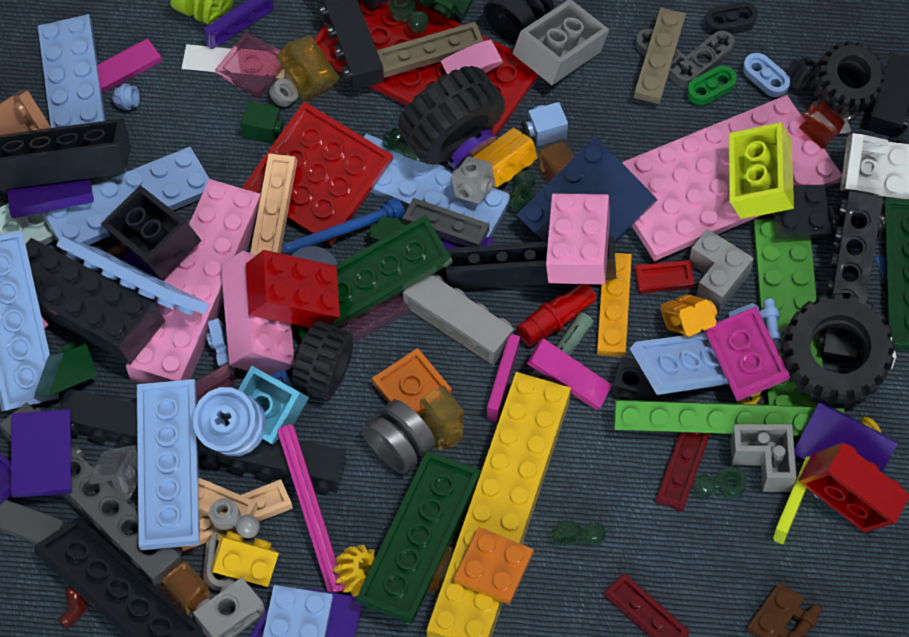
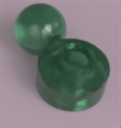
M390 0L389 9L393 19L397 21L408 20V26L414 32H422L428 27V16L422 11H416L415 0Z
M520 171L514 178L516 189L510 193V204L517 212H520L535 197L532 189L535 186L536 180L529 171Z
M737 467L723 469L717 479L704 474L698 476L693 482L694 492L702 498L712 496L716 490H719L725 497L736 498L745 492L747 486L745 473ZM729 482H734L737 484V486L731 488L728 487L727 484Z
M564 520L558 522L557 526L552 528L553 543L561 546L574 545L581 540H585L589 545L596 546L601 544L606 538V530L598 522H591L584 528H581L574 521Z

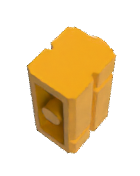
M512 128L473 156V158L492 163L493 187L498 188L503 183L510 181L514 175L525 167L530 166L538 156L532 139L525 134L522 135L517 129Z
M685 294L676 298L675 301L671 300L660 306L666 328L669 331L690 337L701 332V330H707L716 326L715 316H717V310L711 300L708 301L704 298Z

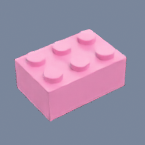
M552 194L546 261L548 283L605 284L610 224L609 195Z

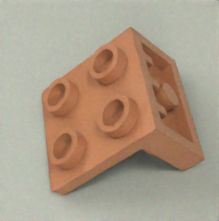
M20 90L0 103V135L51 128L28 90Z

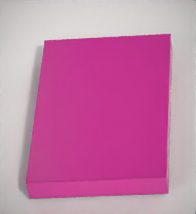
M756 306L716 323V326L704 330L737 401L790 379L789 373Z

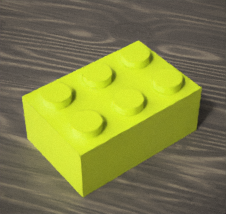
M778 122L729 133L730 203L740 219L794 209L792 139L783 123Z

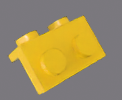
M227 530L226 535L217 533L216 539L219 543L210 570L214 573L236 579L242 577L247 582L268 587L279 554L271 548L272 543L259 538H255L254 542L243 540L244 537L230 530Z

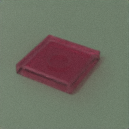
M245 32L216 67L215 71L218 76L260 98L290 60L287 54Z

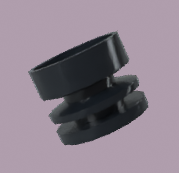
M489 0L484 6L483 13L486 21L497 34L507 41L516 44L520 31L554 10L553 0Z

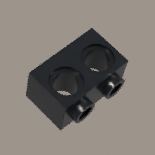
M621 357L613 385V399L670 401L672 393L657 395L656 392L652 391L653 387L637 360ZM633 381L636 385L628 386L624 382Z

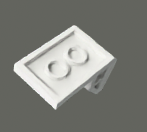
M853 133L847 136L840 191L909 199V144L888 142L885 139Z

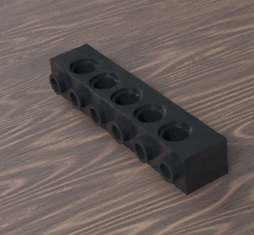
M849 191L847 199L841 200L839 216H843L842 226L837 225L834 242L839 243L838 253L833 252L830 268L835 269L834 278L828 279L826 295H829L830 298L833 293H842L843 298L849 299L850 294L858 296L857 302L865 304L867 301L883 197ZM859 219L864 223L865 227L857 229L852 226L851 220ZM850 245L856 246L860 250V254L851 255L846 247ZM851 272L855 275L856 280L848 282L844 280L842 273ZM827 328L825 333H819L817 349L822 350V359L854 364L858 357L860 341L848 331L847 335L839 336L834 332L833 328Z

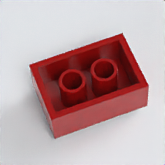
M262 250L246 262L248 315L309 328L317 321L331 324L340 318L337 269L335 265L268 250Z
M844 442L813 453L798 479L799 483L862 532L896 524L909 499V493L902 489V485L899 482L888 478L880 471L876 464L865 460L853 446Z

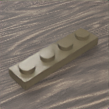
M660 7L634 98L660 104L685 22L686 13Z
M472 22L377 50L383 65L385 78L440 62L446 57L484 40L476 22Z

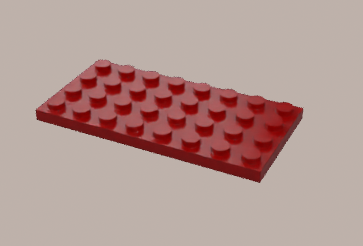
M357 0L376 50L462 26L413 0H389L386 3L380 4L375 9L364 1ZM324 25L306 49L307 56L342 73L341 67L344 66L342 60L337 61L333 45H336L334 39L329 40ZM481 35L484 41L490 40V38ZM492 40L504 62L486 73L505 99L504 114L501 115V119L491 130L497 137L539 75L513 55L514 50ZM440 61L385 77L384 83L369 87L407 106L418 93L425 90V87L436 82L441 76H446L447 73Z

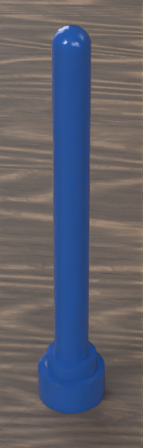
M398 198L385 201L381 209L288 242L282 246V251L285 254L294 253L301 248L313 246L376 223L382 215L400 220L405 214L403 205Z

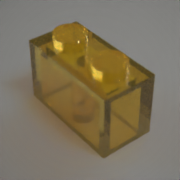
M311 35L288 42L276 56L304 100L327 93L339 79V76Z
M442 386L420 400V417L431 430L436 440L437 448L442 450L447 446L453 447L459 443L464 433V411L447 388Z

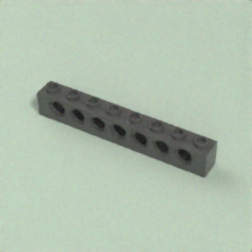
M26 402L14 413L39 412L41 410L38 407L33 409ZM12 414L0 423L4 436L10 442ZM73 445L72 471H80V473L72 477V493L62 495L128 562L159 588L183 567L180 557L182 552L178 547L160 548L152 555L144 554L146 550H141L139 547L138 507L133 502L128 504L122 498L124 496L122 491L114 483L109 485L103 479L105 477L103 472L95 464L90 466L84 460L86 458L84 453L76 445ZM91 490H99L95 496L86 495ZM110 509L119 510L115 515H105ZM130 528L138 529L133 535L124 534Z

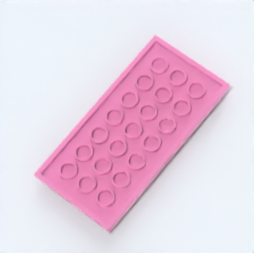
M787 95L622 162L658 199L632 225L654 261L694 245L707 229L715 234H720L762 216L740 219L730 203L729 133L782 122L792 139L793 185L825 184L826 189L841 182V172Z

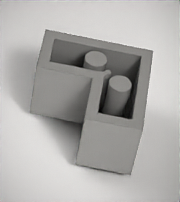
M707 229L692 247L689 259L692 267L705 274L699 282L696 296L708 301L711 300L719 313L750 275L754 258Z
M734 424L730 438L732 465H761L763 492H792L796 480L792 424Z

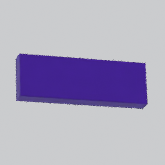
M247 0L204 28L205 44L210 49H214L274 10L273 0Z

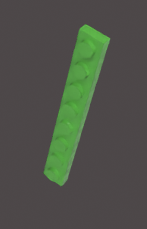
M615 400L613 428L615 430L732 433L734 424H792L793 436H802L817 406ZM833 407L834 409L844 413V408Z

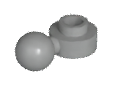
M299 68L289 69L285 73L284 78L278 79L271 86L270 96L272 100L282 107L290 106L298 97L297 89L305 83L306 77L304 72Z
M219 499L210 508V519L214 526L220 530H230L236 527L238 534L244 538H252L259 532L260 523L258 519L250 514L241 516L239 507L231 499ZM228 509L225 514H220L222 510Z

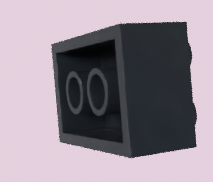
M141 185L101 223L118 245L161 280L202 241L186 220Z

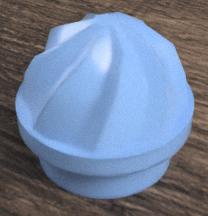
M128 83L122 84V86L114 90L112 96L114 104L124 110H131L133 107H137L140 101L138 88L130 86Z

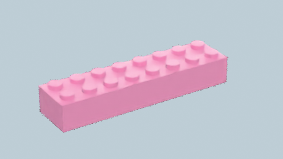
M208 180L189 223L202 241L164 279L165 282L209 303L208 309L205 314L193 311V314L189 315L177 310V305L171 309L157 303L158 297H156L154 304L165 322L131 365L127 363L126 367L130 381L147 384L191 379L207 342V333L210 332L208 321L217 319L224 303L221 264L238 253L246 251L255 230L261 194L215 180Z

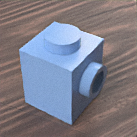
M559 102L546 106L539 105L528 111V122H525V129L528 137H533L536 147L567 138L568 122Z

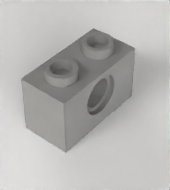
M241 577L236 582L230 581L224 585L220 593L214 598L203 600L193 613L196 623L203 629L207 637H235L261 618L265 610L263 602ZM225 607H233L235 609L230 615L220 613Z

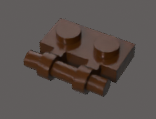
M779 582L748 625L746 631L754 637H804L808 630L813 629L818 623V616L822 609L817 604H812L808 611L802 610L800 606L805 598ZM793 618L799 624L794 631H789L785 628Z

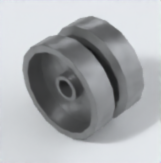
M393 399L380 410L381 417H373L362 427V433L369 446L382 461L398 473L405 474L417 464V456L423 457L426 451H431L436 446V440L427 424L414 410L405 403Z

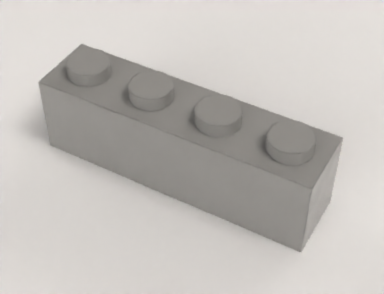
M435 273L408 287L403 292V306L492 365L504 353L509 335H514V328L506 319L497 318L483 304L471 301L463 291L458 288L453 289Z

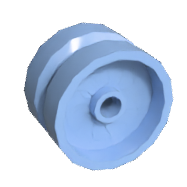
M219 387L209 391L199 400L194 410L193 427L196 436L205 446L227 456H241L251 452L260 444L266 432V417L263 408L254 398L232 387Z

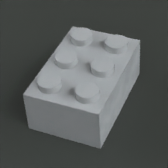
M567 0L521 30L512 54L553 85L599 54L609 29L574 1Z

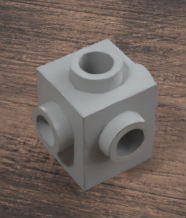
M467 156L459 169H456L452 175L451 182L454 185L455 197L480 204L486 194H490L494 185L492 163Z

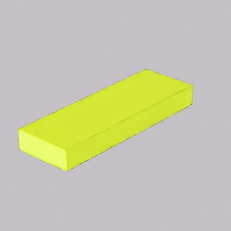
M810 456L806 457L775 530L774 541L783 545L807 490L806 487L798 482V479L811 458Z

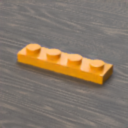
M615 253L617 279H608L605 284H601L597 355L625 357L632 254Z

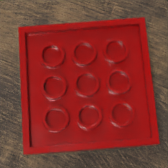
M304 101L242 189L261 194L269 154L296 157L298 161L287 219L313 234L351 220L394 158L389 152ZM339 236L324 242L332 247Z

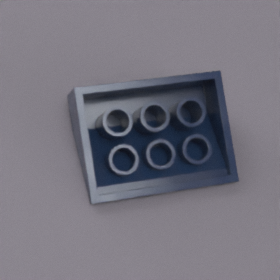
M594 137L517 216L542 242H547L552 194L609 195V237H614L615 243L658 199L608 148Z

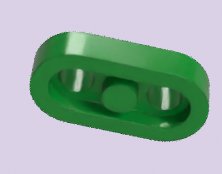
M717 66L694 78L688 85L687 96L689 100L696 105H706L731 92L736 85V72L728 66ZM719 81H724L726 84H721Z

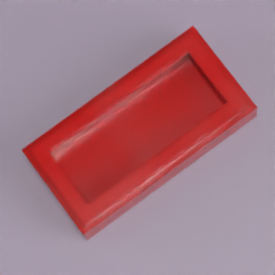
M690 260L635 265L639 294L694 289L695 284Z

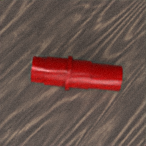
M577 284L550 302L540 304L537 311L517 325V333L526 345L532 346L552 333H559L563 330V326L574 319L578 313L596 302L594 290L589 284Z

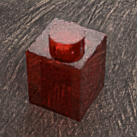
M821 101L816 107L811 104L802 113L801 117L803 120L799 129L823 149L841 132L846 122Z

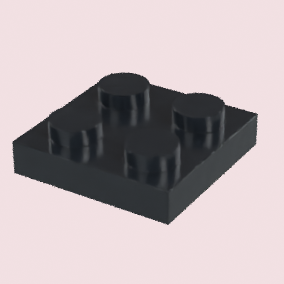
M825 184L793 185L794 209L772 213L776 239L830 238L832 228Z

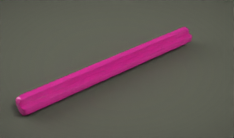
M285 425L278 429V435L327 591L338 593L343 590V584L335 583L339 577L337 573L332 571L337 566L336 557L296 430L293 425Z

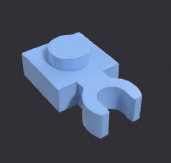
M219 318L208 321L210 332L207 333V340L211 349H216L219 367L222 366L224 372L235 369V367L229 365L226 327Z

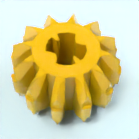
M365 545L350 546L335 559L337 566L332 571L339 575L335 583L343 584V592L351 591L353 597L358 595L375 560V549L366 550Z

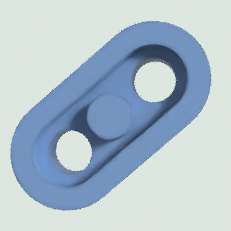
M752 53L746 57L743 72L748 79L771 97H781L787 93L790 78L786 75V72L764 54Z

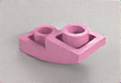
M491 39L469 46L441 60L447 74L464 66H475L487 73L504 63Z

